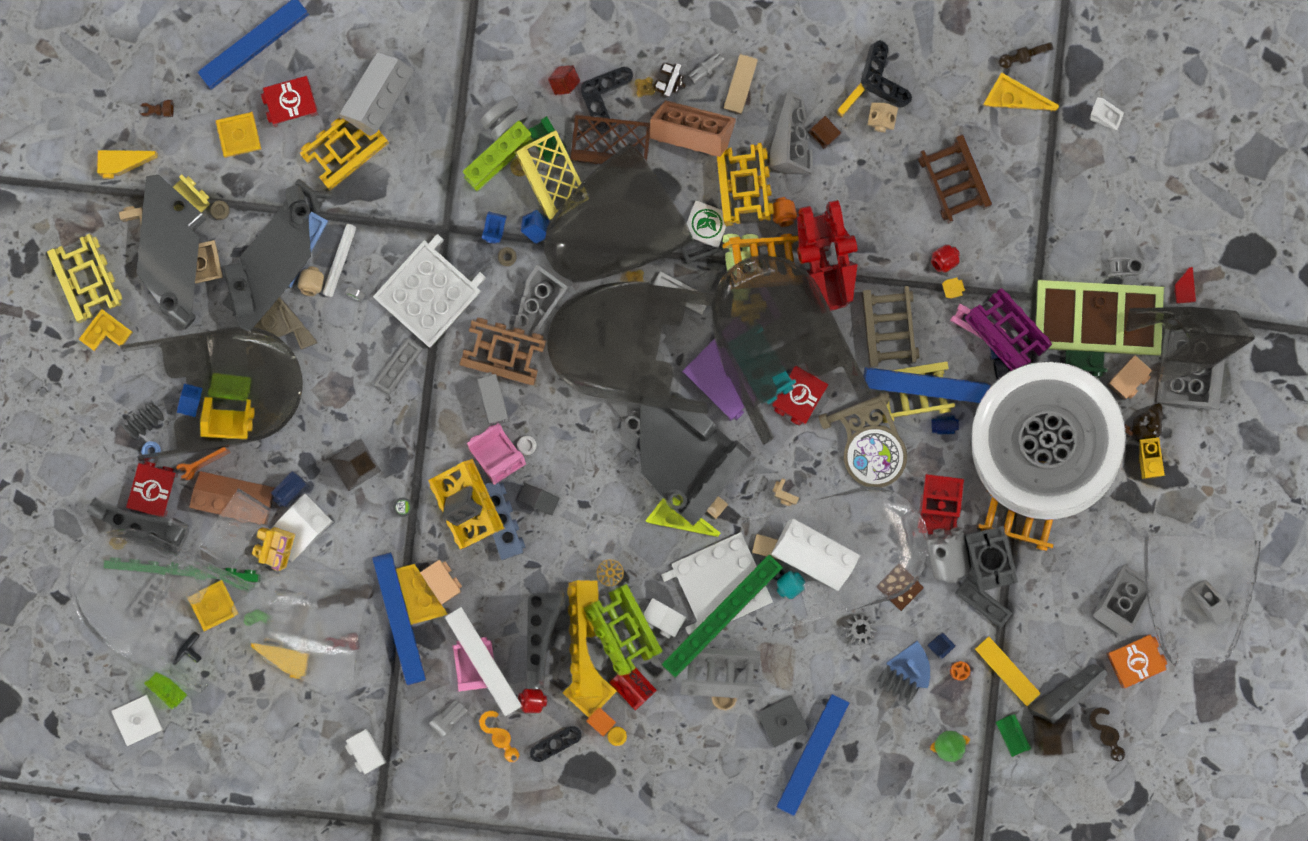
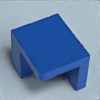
M535 210L522 217L521 232L534 243H538L550 237L552 223L538 210Z
M184 383L177 413L195 417L203 388Z

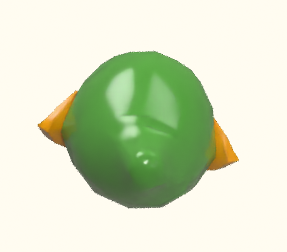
M945 731L931 744L930 750L936 752L946 762H956L963 757L966 745L971 739L956 731Z

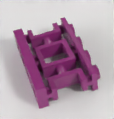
M1000 288L990 297L989 301L993 307L986 311L979 304L964 318L1011 371L1026 366L1031 362L1026 356L1030 351L1034 350L1040 357L1052 345L1049 338L1043 334L1035 322L1024 313L1023 309L1014 302L1003 288ZM999 308L1007 314L1005 317H1002L997 311ZM991 315L997 323L993 325L988 320V316ZM1007 321L1019 333L1013 339L1000 327ZM1027 336L1032 344L1029 346L1022 338ZM1017 344L1023 351L1018 353L1013 345Z

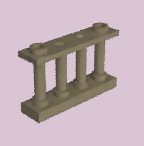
M905 286L903 288L904 293L875 296L871 294V290L862 291L869 368L878 367V363L881 360L911 358V364H915L917 362L916 359H919V348L915 347L910 303L913 302V291H909V286ZM905 301L906 312L881 315L873 313L872 306H875L876 303ZM907 320L908 331L882 334L875 332L874 325H877V322ZM909 339L910 350L884 353L877 351L876 344L879 341Z

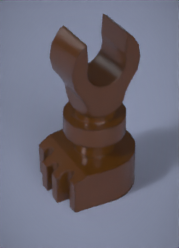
M165 100L163 106L161 104L152 106L148 103L140 105L141 107L149 108L147 113H140L144 117H150L153 114H163L164 117H173L174 115L173 100Z

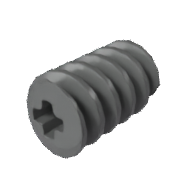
M152 400V406L145 404L146 411L138 409L139 416L135 413L132 414L133 421L129 418L126 419L128 425L121 423L125 431L136 440H140L139 433L144 436L146 435L145 428L149 431L152 430L151 423L158 426L157 419L164 421L163 413Z
M887 665L877 682H880L879 688L881 689L886 685L887 693L893 690V697L899 693V700L901 701L906 698V705H908L919 687L916 689L917 682L914 681L909 684V677L903 680L904 674L901 673L896 676L897 670L894 669L890 672V666Z

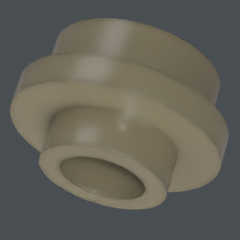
M505 247L499 251L498 261L501 265L512 266L516 262L517 255L512 248ZM510 254V260H505L504 255Z

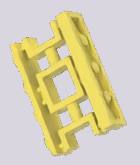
M90 233L85 237L79 238L83 246L82 248L66 254L63 246L47 251L78 323L93 317L90 310L91 307L106 301L108 307L113 309L116 306H121L120 300L123 299L119 289L115 290L113 285L115 279L112 272H108L105 265L108 262L104 254L100 255L98 250L100 247L99 241L96 236L93 237ZM88 242L98 262V266H96L93 259L84 263L81 254L90 251L87 245ZM60 254L63 260L66 261L74 258L77 266L68 270L70 278L60 259ZM92 267L98 282L81 289L75 273ZM103 277L113 297V301H111L108 294L99 298L96 292L97 288L104 286ZM75 289L78 295L81 296L89 293L92 301L83 305L85 313H83L77 299Z

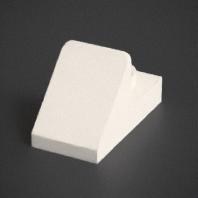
M1097 97L1090 120L1118 130L1124 112L1104 98Z

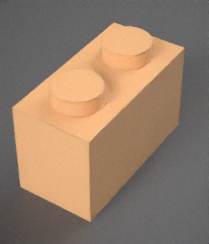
M1135 355L1107 385L1123 400L1128 397L1131 399L1138 392L1136 388L1140 384L1144 385L1151 378L1149 374L1152 370Z
M438 560L420 573L441 605L461 593L459 588L462 585L456 577L453 579L449 574L452 570L447 562L444 561L442 563L441 560Z

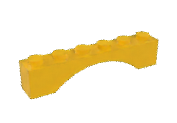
M576 580L569 582L567 588V595L569 596L568 615L570 616L568 631L571 635V644L569 646L572 662L570 665V672L572 674L571 692L573 693V698L602 697V678L596 671L587 650L586 628L588 619L584 607L598 601V581Z

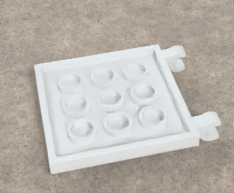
M438 234L429 244L424 240L373 296L429 348L436 343L481 293L478 287L486 279L480 272L472 282L469 281L435 249L444 240Z
M741 532L672 563L673 570L661 575L664 582L677 577L697 622L685 627L688 635L757 567ZM766 586L733 620L773 602Z

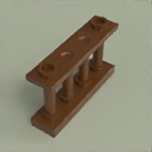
M963 134L954 139L955 143H953V146L928 156L923 150L919 153L920 157H918L921 168L925 167L942 208L940 210L942 219L944 221L947 220L948 224L953 222L952 215L977 205L979 207L982 206L983 210L992 206L990 197ZM954 153H960L962 160L959 164L934 174L930 165L931 162ZM962 170L968 172L970 177L968 181L941 191L938 180ZM968 188L975 189L977 195L974 199L948 208L945 201L946 197Z

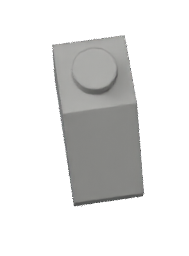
M1204 580L1190 590L1205 614L1216 626L1232 616L1227 601L1207 580Z

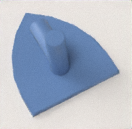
M918 641L886 663L890 666L891 671L897 670L896 676L902 673L904 674L903 680L909 677V684L915 681L917 682L916 687L928 688L930 664L924 649Z

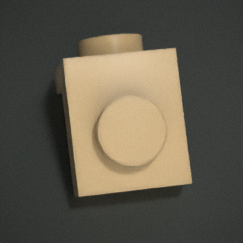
M135 206L123 208L124 211L119 212L120 220L123 222L140 219V222H142V207L136 209Z
M782 478L780 482L776 481L773 488V492H775L774 497L781 499L780 503L791 507L792 504L796 505L799 497L782 491L785 479Z

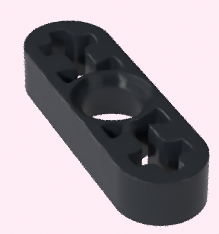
M570 726L531 748V758L536 762H542L580 741L582 736L581 730L576 726ZM569 730L577 731V739L573 740L570 738L566 740L569 744L565 746V742L560 735L564 733V737L570 734ZM554 738L559 739L562 743L558 750H554L550 746V742ZM547 743V747L552 753L548 755L547 751L544 752L541 759L538 756L534 757L535 749L542 750L545 748L543 744Z

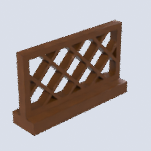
M575 115L570 160L573 162L646 169L650 123ZM579 120H587L591 125L584 133L578 128ZM600 122H606L610 127L603 135L595 128ZM619 124H625L629 129L622 137L614 130ZM638 126L647 127L646 135L641 139L633 132ZM594 129L600 137L591 144L585 137V134ZM613 131L619 139L610 146L604 139V136ZM632 133L638 141L629 148L622 139ZM583 137L589 146L584 150H577L576 142ZM602 139L608 148L603 152H597L593 145ZM621 141L627 150L622 154H616L612 147ZM640 143L644 148V157L635 156L631 149Z

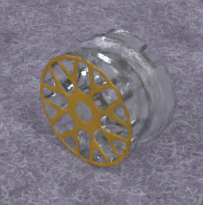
M607 559L598 565L596 576L601 584L614 586L622 580L624 571L619 562Z

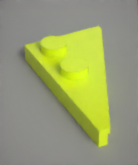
M673 496L672 502L678 506L680 501ZM664 498L645 520L651 524L715 537L721 534L702 518L695 525L690 524L674 509L669 508Z

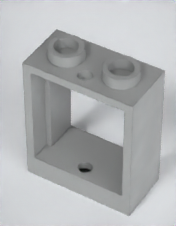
M492 372L480 375L481 378L477 380L490 426L509 422L497 375H493Z

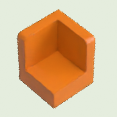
M598 708L586 721L603 737L616 723L601 708Z

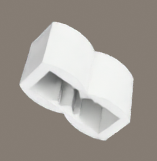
M653 598L643 614L651 629L654 626L661 629L660 634L669 639L671 636L675 637L686 619L682 614Z

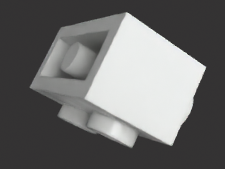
M368 729L346 740L347 745L345 747L350 756H355L357 760L355 765L360 773L363 771L364 774H367L386 763Z

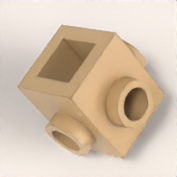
M871 103L867 125L874 127V130L884 133L886 130H894L898 107L887 103Z

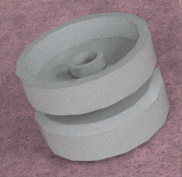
M509 96L497 103L480 119V123L485 129L493 128L490 135L494 141L500 138L517 121L524 124L529 118L523 109L516 110L518 102L513 96Z

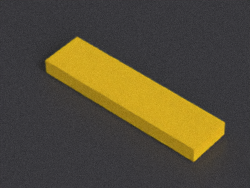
M989 636L974 649L1025 706H1028L1041 694Z

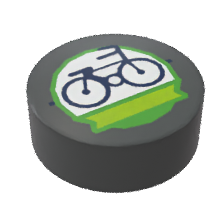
M398 498L393 504L395 514L400 517H406L412 512V503L407 498Z

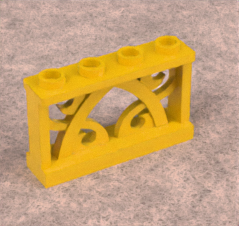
M473 459L461 462L428 480L430 489L435 494L438 506L442 512L446 498L468 486L473 487L471 498H473L475 503L482 506L480 515L458 526L446 520L459 549L469 547L505 529ZM460 470L462 475L457 480L452 474ZM444 479H449L454 483V486L446 484L449 488L448 491L443 482ZM472 525H473V526H474V535H473L472 538H469V536H468V534H467V532H466V530H465V527L468 529V533H470V532L472 531ZM479 526H486L487 531L480 534Z

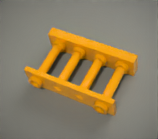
M791 233L781 235V237L729 238V241L723 244V248H732L736 269L735 279L729 282V289L799 285L806 281V274L798 273L795 269L792 244L798 241V236H792ZM774 245H784L788 267L787 274L781 275V272L778 271ZM757 246H767L771 273L767 276L761 273ZM740 247H750L754 272L752 277H746V274H744Z
M993 496L985 524L977 525V529L981 531L993 529L992 524L998 501ZM1008 509L1004 524L1007 537L1035 544L1036 549L1043 551L1053 548L1054 544L1047 543L1053 519L1045 520L1041 538L1036 540L1029 538L1034 518L1026 517L1022 535L1010 532L1015 512Z

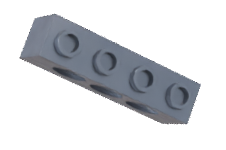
M492 482L485 484L491 498L498 496L501 499L500 505L495 507L498 515L504 514L507 517V522L503 525L505 529L493 534L501 560L503 561L524 553L525 543L522 537L518 538L516 532L520 530L516 519L512 520L510 515L513 509L510 501L506 502L504 494H507L504 484H499V482L495 485ZM507 532L512 533L514 536L511 543L503 541V535Z

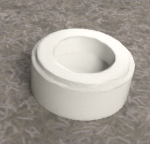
M523 436L519 439L517 447L523 455H531L535 452L537 444L531 436Z

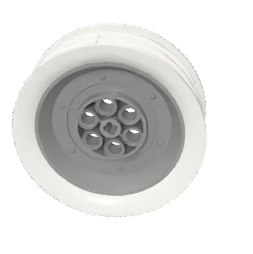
M1041 362L1019 367L1009 372L987 391L974 418L972 456L981 482L1000 504L1015 513L1030 518L1045 520L1066 518L1094 505L1114 482L1124 453L1125 427L1122 414L1115 399L1108 389L1095 377L1068 364ZM1049 419H1055L1058 421V425L1051 427L1047 422ZM1037 424L1039 430L1033 432L1029 429V425ZM1064 432H1068L1072 435V438L1064 440L1061 435ZM1046 437L1051 438L1049 445L1045 444ZM1026 442H1032L1034 448L1027 450L1023 445ZM1061 450L1065 451L1067 457L1060 459L1056 453ZM1044 455L1048 458V462L1044 464L1039 463L1037 458Z

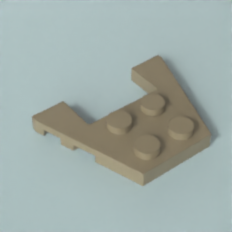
M281 297L278 298L250 332L245 330V335L247 336V368L250 372L266 365L259 346L294 332L301 350L318 343Z

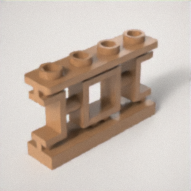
M477 317L476 320L473 319L469 332L478 334L474 351L464 349L460 365L486 373L492 372L493 375L496 374L497 376L534 386L539 369L531 368L530 363L534 350L544 351L547 340L543 339V335L537 333L528 335L525 334V330L519 328L510 330L506 328L507 325L495 322V325L488 323L487 319ZM477 326L500 332L502 335L494 334L492 343L482 341L484 330L477 329ZM517 337L539 343V346L531 344L529 353L518 351L520 340L513 338ZM497 339L515 344L511 361L493 357ZM479 348L489 350L487 360L494 362V364L469 358V355L476 357ZM516 358L526 361L524 371L530 372L531 375L505 367H514Z

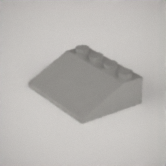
M1166 327L1157 403L1219 410L1228 334L1219 330Z

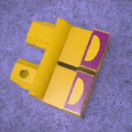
M262 527L257 532V538L264 541L263 546L256 544L252 555L259 558L258 563L268 564L276 571L285 569L296 534L277 527L271 529Z

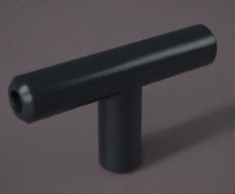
M193 632L170 661L176 665L187 654L198 663L202 657L191 646L200 635L197 632Z

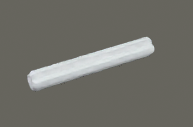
M347 224L323 290V295L327 297H332L356 231L354 225Z

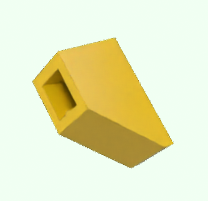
M1159 437L1140 440L1139 461L1142 479L1165 476Z

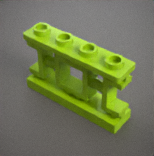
M517 121L463 170L464 179L478 192L517 157L514 152L517 148L533 141L530 137L531 132L520 121Z
M627 584L618 586L608 593L612 602L605 607L602 606L599 600L584 607L587 619L593 625L596 636L602 642L605 653L610 657L614 670L620 676L628 674L635 669L631 660L639 654L645 661L663 652ZM618 604L624 612L619 616L614 609ZM608 612L611 621L606 623L601 614ZM621 620L630 634L623 641L620 640L613 625ZM636 638L642 646L637 650L632 643ZM623 646H626L629 655L626 657L623 656L620 650Z

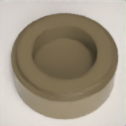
M215 201L210 207V213L216 220H224L229 216L230 208L224 201Z

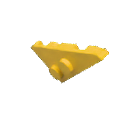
M1002 72L983 104L986 107L1056 111L1059 107L1058 104Z

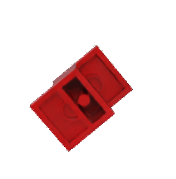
M925 474L917 533L933 535V531L943 528L944 531L957 527V520L961 513L964 479Z

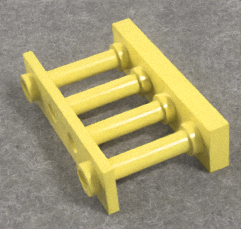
M941 362L892 371L923 375L933 373V376L943 377L944 371H947L949 368L948 362ZM899 393L903 412L891 413L890 403L888 402L886 405L893 422L894 418L933 411H939L940 414L949 413L955 407V403L948 404L945 398H939V406L929 407L927 396L919 395L921 409L910 410L907 393ZM882 415L883 423H888L885 415Z

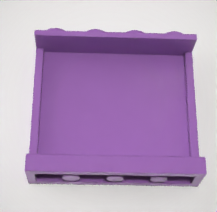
M737 317L682 371L730 421L733 418L737 421L744 414L742 409L746 405L751 407L758 400L725 347L728 342L749 330Z

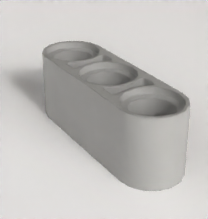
M560 628L552 646L571 655L569 652L571 635ZM586 642L594 667L602 671L609 656L604 650Z

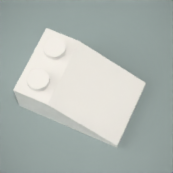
M304 494L272 528L277 527L296 534L289 560L293 562L334 522L307 494Z

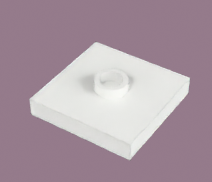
M148 695L111 711L127 746L163 730Z

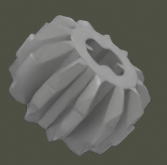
M860 613L858 620L857 615L853 614L854 622L847 619V623L851 624V627H844L845 630H850L851 632L845 636L850 637L853 635V638L850 640L851 643H854L857 638L858 646H861L862 639L867 645L869 644L867 637L872 640L875 638L870 632H877V629H871V626L875 625L876 622L868 623L871 619L870 615L863 620L864 613ZM863 624L865 626L863 629H866L865 633L858 634L856 626Z

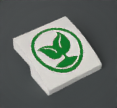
M696 200L682 235L718 248L727 227L723 221V211Z

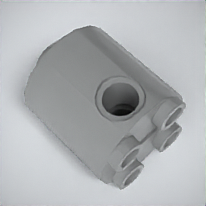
M961 527L947 531L939 528L933 531V535L926 538L935 579L955 583L971 572L965 536Z

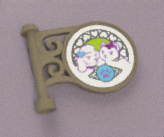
M880 390V395L829 416L827 413L818 416L824 430L832 427L831 423L837 420L843 423L847 431V444L844 450L846 469L855 481L871 488H881L892 484L902 475L907 464L905 443L899 436L886 406L891 399L889 393ZM874 409L882 410L890 428L879 425L883 419L880 412L872 414V417H878L877 421L870 419V412ZM852 414H856L859 416L861 424L859 426H854L853 422L857 423L858 419L856 417H852L848 422V420L845 417Z

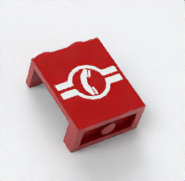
M307 76L263 88L264 93L261 94L263 104H267L269 112H266L268 122L272 123L274 127H278V123L310 115L314 117L319 115Z
M795 365L789 375L791 380L795 379L796 381L795 385H793L794 389L785 395L783 392L780 393L772 407L775 408L774 412L781 416H784V414L791 417V422L800 426L807 423L829 384Z
M144 461V464L138 463L126 508L159 517H166L168 512L166 508L172 486L178 474L174 473V468L163 466L162 469L155 467V463Z

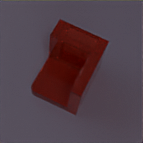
M574 65L557 67L548 78L554 94L561 95L571 94L580 82Z

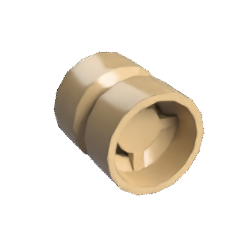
M712 696L711 700L716 708L728 710L735 705L737 698Z

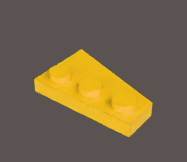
M415 564L396 569L411 625L448 615Z

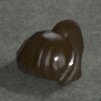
M1160 403L1154 404L1146 413L1138 415L1133 421L1132 435L1136 441L1140 442L1143 439L1160 437L1162 433V419L1164 417Z

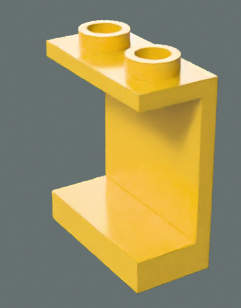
M205 397L200 420L201 437L247 439L248 432L252 431L253 420L250 419H254L255 408L251 407V400L247 399L245 411L214 410L212 397Z

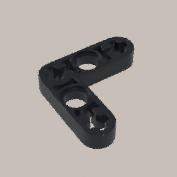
M878 40L869 48L861 84L864 89L900 108L905 107L912 101V95L906 88L882 76L889 48L884 41ZM872 61L877 63L878 70L873 68ZM884 85L889 88L890 94L884 91Z
M620 67L587 80L581 85V94L591 117L600 116L605 113L602 118H610L601 95L631 83L633 72L629 67ZM622 71L630 74L628 80H624V78L618 79L619 84L616 85L615 78L613 77L614 74H616V78L622 75ZM610 78L613 83L611 87L605 88L602 86V80ZM598 81L601 91L595 88L592 90V94L584 92L587 85L594 87L596 86L595 82ZM599 102L602 105V109L599 112H593L591 110L592 103ZM598 125L595 126V128L601 134H604L610 129L608 125H606V129L598 127Z

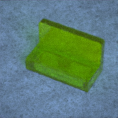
M213 373L208 396L247 401L249 399L251 378Z
M158 669L149 680L144 682L171 709H176L188 696L161 669Z

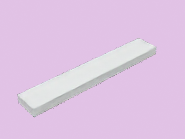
M462 607L447 615L445 619L503 714L507 716L522 707Z

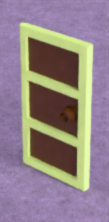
M1038 280L1035 324L1052 342L1049 350L1161 356L1164 287Z

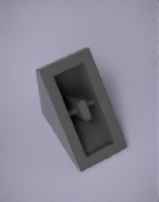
M524 483L517 501L553 515L560 498L540 488Z

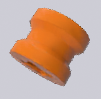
M955 662L950 667V674L955 680H965L970 675V667L965 662Z

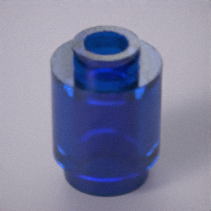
M955 415L931 418L932 433L937 435L955 434V431L959 430V419H955Z

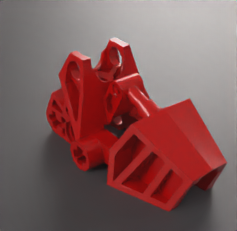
M839 200L828 202L826 205L827 211L820 216L814 217L811 206L800 208L798 212L799 217H797L798 258L801 264L809 262L810 270H806L805 274L824 312L847 307L854 298L857 264L849 261L848 254L857 252L858 248L855 236H850L844 227ZM834 242L838 264L830 266L825 251H829L831 244Z

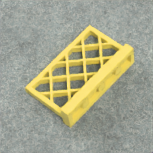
M556 130L514 151L547 219L551 220L556 215L589 199ZM553 136L557 141L555 150L545 147L547 139ZM533 146L540 147L538 159L531 157L527 149ZM544 149L554 152L550 163L540 160ZM557 153L565 158L563 167L553 164ZM539 162L549 165L546 176L539 174L537 170ZM552 166L562 169L559 180L549 177ZM565 170L571 172L574 176L571 184L561 181ZM548 179L558 182L554 193L547 191L545 187ZM560 183L570 186L567 197L557 194ZM573 188L579 189L583 197L578 200L571 199L570 195ZM556 196L566 199L564 207L556 210L554 205Z

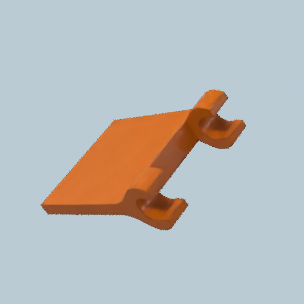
M223 447L193 464H179L176 469H180L182 472L186 470V473L181 478L188 481L194 477L199 469L231 452L228 448Z

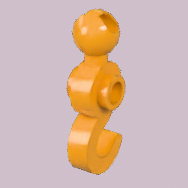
M484 712L479 720L481 729L488 734H493V744L505 750L504 757L508 762L517 761L519 751L511 747L510 733L502 728H489L485 724L488 717H498V712ZM513 755L517 757L515 761L511 758Z

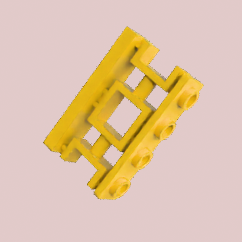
M338 118L331 124L332 127L329 130L321 131L316 136L317 139L314 142L306 143L301 148L300 155L307 164L316 158L326 171L319 178L330 191L389 144L379 129L371 136L360 129L351 135L344 127L349 122L344 118ZM365 134L371 142H374L359 153L362 148L356 141ZM346 135L356 148L341 159L331 145ZM324 143L330 153L321 159L314 150ZM336 159L341 166H344L329 177L332 171L327 167V164Z
M762 143L750 145L751 154L733 156V150L730 147L724 151L721 157L717 156L725 226H733V223L741 224L740 214L758 212L759 221H763V219L771 220V214H774L773 203H769V196H772L771 185H767V178L770 177L769 166H765V159H768L767 148H763ZM756 152L759 153L761 171L759 176L757 168H747V161L757 160ZM727 156H729L730 164L739 163L740 170L730 172L731 179L729 180ZM754 175L755 191L737 193L736 178ZM760 189H763L765 212H762L761 205H751V198L761 197ZM730 193L733 194L734 200L743 199L744 207L734 208L735 216H732Z

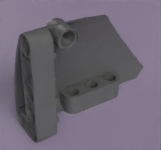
M654 375L641 377L640 381L641 473L666 500L669 508L674 509L690 524L695 525L747 461L751 452L737 440H730L717 429L718 426L682 395L669 389ZM675 495L679 496L680 498V504L678 506L674 505L672 502V498Z

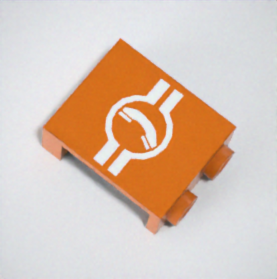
M1148 634L1128 645L1106 653L1123 689L1167 670L1165 666L1167 665L1166 658L1163 654L1160 655L1157 649L1159 643L1155 636L1152 637L1151 634Z

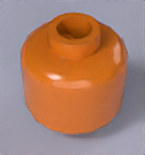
M786 197L777 198L776 202L773 203L774 214H772L774 223L781 227L792 225L797 218L794 202Z

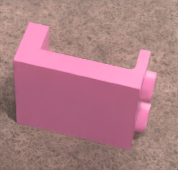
M499 423L491 425L485 432L472 437L467 443L471 454L494 485L526 465L524 456L515 448Z
M487 637L481 638L494 659L492 640L487 641ZM456 641L457 645H453L458 691L488 688L461 643Z

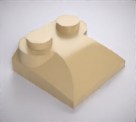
M215 240L199 243L195 284L223 278Z

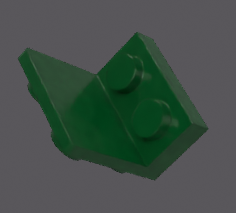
M1065 351V364L1077 367L1096 379L1103 377L1108 372V368H1104L1105 352Z

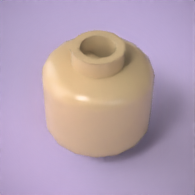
M309 266L308 269L301 270L297 287L301 290L302 294L315 296L322 290L324 275L317 267Z

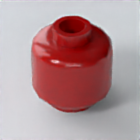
M943 245L933 252L931 263L938 272L947 273L958 266L960 253L954 246Z
M525 688L518 695V700L522 705L520 708L524 713H540L543 707L547 706V696L543 694L541 689Z

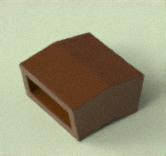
M826 116L808 132L823 149H826L841 135V132Z

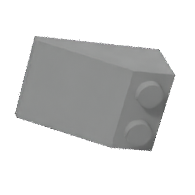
M1124 564L1100 600L1092 616L1125 637L1134 629L1156 585Z

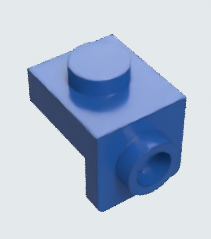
M488 211L482 239H485L488 243H500L507 216Z

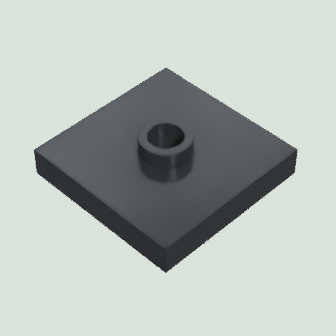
M792 696L757 713L774 748L809 731Z

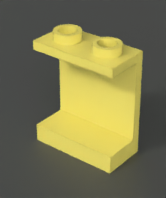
M181 174L179 176L181 180L173 188L202 213L210 205L207 201L210 197L202 189L198 192L194 187L196 183L189 176L185 178ZM178 204L174 206V209L181 211L184 207Z

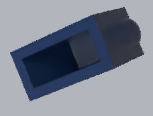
M292 471L271 494L274 496L273 500L280 507L283 505L288 508L310 486L296 472Z

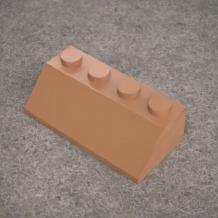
M665 100L650 119V139L721 157L728 147L736 118Z
M200 471L193 489L189 508L267 525L274 497L271 492L275 487Z

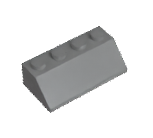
M377 52L339 113V116L367 135L375 134L414 69L397 58Z

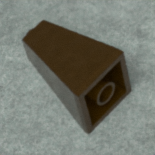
M362 439L329 458L348 491L381 472Z
M1064 714L1054 724L1038 716H1032L1035 755L1060 756L1074 753L1071 714Z

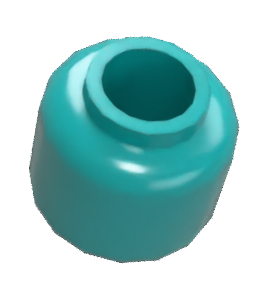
M787 571L777 580L778 588L776 590L782 598L794 599L804 591L805 580L799 572Z

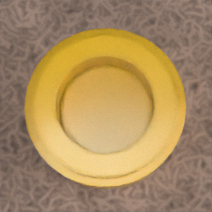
M613 727L610 729L608 741L612 745L621 746L625 743L627 734L623 728Z

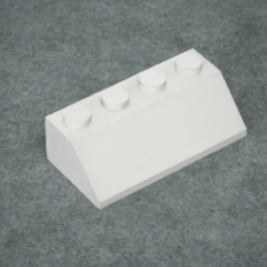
M795 519L787 522L771 553L774 557L836 591H839L850 576L860 557L859 554Z

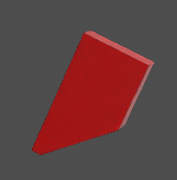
M1189 267L1174 285L1176 304L1196 302L1193 267Z

